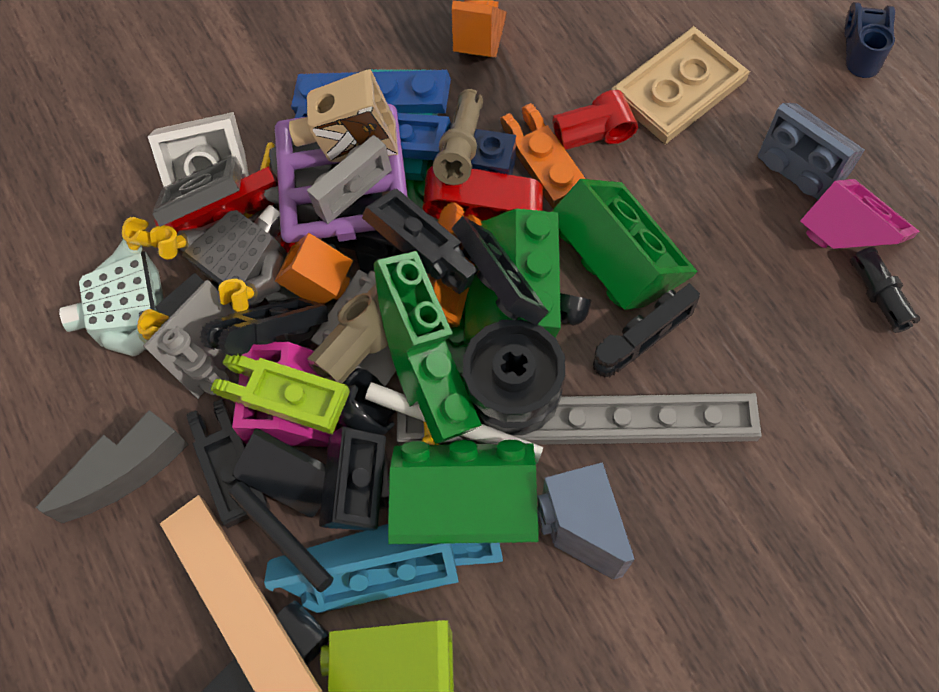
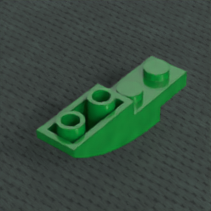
M414 251L377 260L374 263L381 317L392 360L409 407L419 405L435 444L474 431L482 424L445 340L453 333L418 252Z

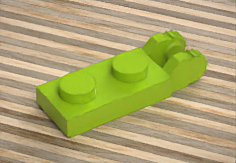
M227 354L223 360V365L232 372L250 377L249 382L244 387L227 380L216 379L210 388L213 393L222 398L240 404L243 403L245 407L328 434H333L350 393L348 386L266 359L259 358L257 361L242 355L230 356Z

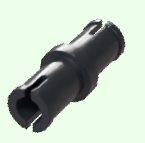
M868 247L857 252V257L853 256L850 259V263L855 267L868 288L866 295L870 302L878 304L891 325L892 331L894 333L903 332L914 326L912 322L914 324L920 321L919 315L915 313L901 291L903 283L898 276L891 275L880 258L875 247Z

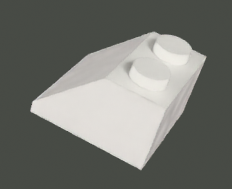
M234 112L157 128L148 136L163 187L231 156H236L243 168L241 179L249 176L245 151Z

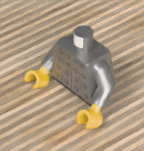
M271 205L262 212L255 222L234 210L228 212L222 219L200 228L181 230L178 234L174 228L167 225L156 226L150 231L151 246L158 247V254L166 260L174 258L178 253V248L183 251L181 255L206 277L214 280L219 285L220 303L227 305L232 302L233 310L236 312L259 307L266 296L279 291L281 285L276 283L275 279L288 253L275 239L281 231L280 212Z

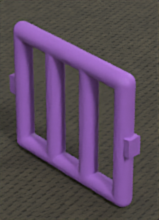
M388 104L396 120L398 155L389 156L392 171L363 195L391 191L397 188L407 196L396 107L392 104ZM300 118L277 122L275 125L280 229L283 241L295 243L307 233H311L319 239L337 236L340 242L356 239V233L375 230L362 219L363 214L336 218L329 224L324 221L298 224L297 205L312 203L307 189L311 186L295 188L294 170L340 162L328 161L321 149L293 153L289 122Z

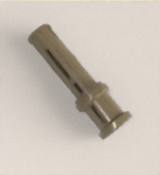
M466 89L459 94L450 130L442 135L439 142L440 153L437 154L433 162L435 176L445 184H462L471 175V160L476 155L477 150L474 133L480 110L483 106L481 94L475 102L477 91L473 89Z

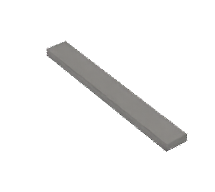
M756 393L561 397L555 415L541 429L515 437L536 445L758 441L762 435ZM398 412L397 444L403 445L411 441H421L424 437L423 421ZM461 435L439 443V445H450L455 441L468 440L476 444H482Z

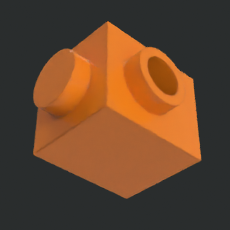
M307 233L291 246L276 276L275 282L303 299L325 304L333 298L338 300L346 291L350 283V278L346 275L353 260L311 233Z

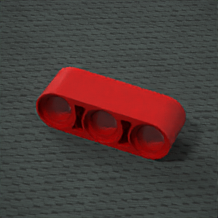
M432 166L426 172L423 211L438 220L444 207L451 202H455L463 208L464 217L474 215L481 222L516 208L543 211L544 187L540 182L531 178L478 169L471 170V175L466 182L459 185H449L440 181L435 176Z

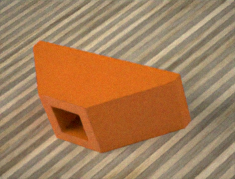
M453 0L452 35L454 52L496 57L507 11L498 8L499 2L494 0H464V2Z

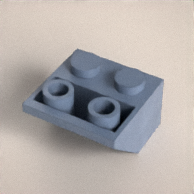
M782 103L775 113L757 157L768 168L779 172L796 184L803 193L819 200L834 181L845 180L852 173L865 149L797 103Z

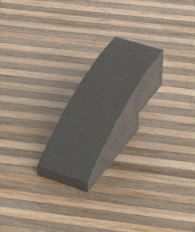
M148 410L117 445L103 435L36 508L41 513L60 523L89 515L120 500L144 485L167 467L189 444L173 428Z

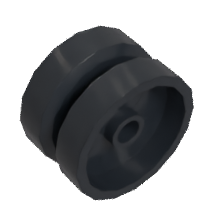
M518 319L501 320L485 326L470 340L463 356V383L481 424L513 436H523L541 429L555 415L562 397L566 371L565 355L554 336L540 325Z

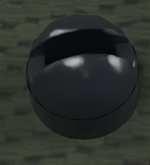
M560 293L561 322L575 326L586 320L590 310L591 299Z

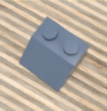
M603 462L546 477L542 495L537 496L539 505L537 507L538 523L542 534H551L554 547L611 579L623 577L635 559Z

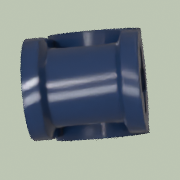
M858 2L851 4L845 22L844 34L846 37V65L852 74L862 78H871L880 72L895 42L894 6L887 5L884 9L862 7L861 3Z

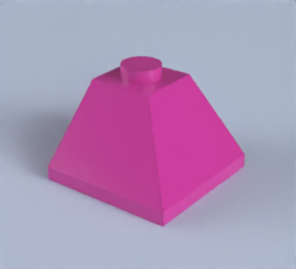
M855 179L834 181L800 220L809 228L806 234L812 241L823 248L829 245L832 249L899 244L914 238L920 232Z

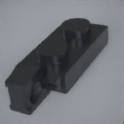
M394 188L365 207L362 219L402 253L417 251L426 273L430 274L431 277L437 280L441 278L444 285L459 295L471 286L478 269L464 258L465 255L459 248L461 241L397 188Z

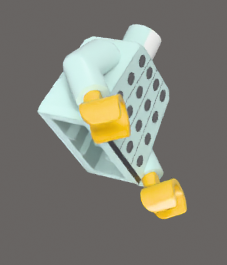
M136 217L128 218L122 226L123 240L114 253L93 272L82 276L79 281L82 302L61 307L59 310L61 322L67 332L86 328L87 332L100 346L129 356H137L146 350L143 345L169 319V316L158 312L155 308L164 300L159 270L145 251L142 252V246L151 247L150 232L145 231L149 227L148 221Z

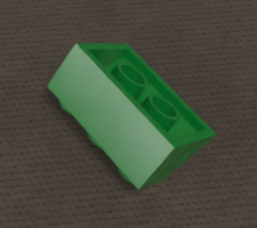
M579 179L552 210V212H558L559 236L568 244L573 245L582 257L581 262L583 266L601 280L607 288L606 293L610 300L624 310L646 307L668 291L692 278L698 272L622 182Z
M516 208L482 221L481 226L492 232L549 311L538 325L542 326L556 338L561 329L558 212ZM477 273L468 289L464 305L463 344H469L470 340L485 326L501 320H513L497 307L495 303L498 299L497 295L480 281Z
M509 439L500 441L498 444H476L468 440H459L450 445H429L423 441H411L403 445L394 446L389 483V544L538 542L537 480L534 443H523L519 440Z

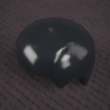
M357 368L342 383L348 386L350 393L338 422L342 427L384 436L395 425L393 421L388 424V420L396 411L365 399L371 382L383 387L384 385L368 370Z

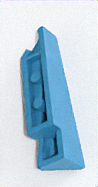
M388 524L379 526L375 531L366 530L306 548L334 578L332 584L323 592H318L285 555L268 561L264 584L266 589L273 591L275 588H282L301 597L303 607L320 613L458 583L456 566L502 562L503 557L500 543L389 544Z

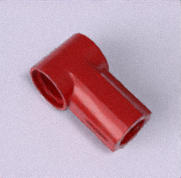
M621 90L604 92L596 97L592 105L554 115L552 121L555 136L565 150L602 139L608 144L622 143L631 138L638 130V123Z

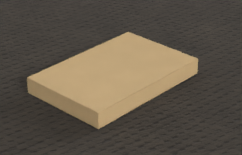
M693 26L615 85L612 90H621L624 93L635 119L666 145L747 81L750 71Z

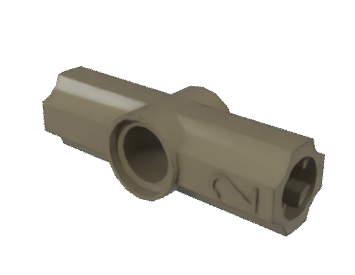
M376 284L367 293L356 295L344 304L338 314V321L340 322L338 326L307 359L309 366L320 377L343 383L368 354L379 352L388 346Z

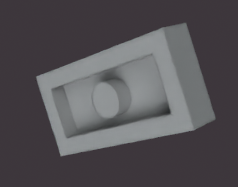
M373 135L362 145L354 147L343 161L329 172L320 175L314 184L307 189L316 214L324 222L329 224L392 171L386 145Z

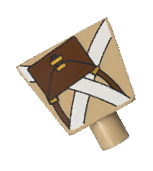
M371 69L311 90L307 95V117L289 122L290 135L296 147L317 142L328 161L331 162L343 161L354 147L362 145L373 135L386 145L388 156L398 155L396 120Z

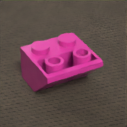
M273 342L265 345L253 344L248 353L242 354V356L257 361L259 358L319 376L309 366V361L307 360L314 351L290 342ZM240 374L238 385L246 387L250 377ZM235 403L232 428L246 445L257 428L290 446L328 447L331 434L245 407L243 403Z

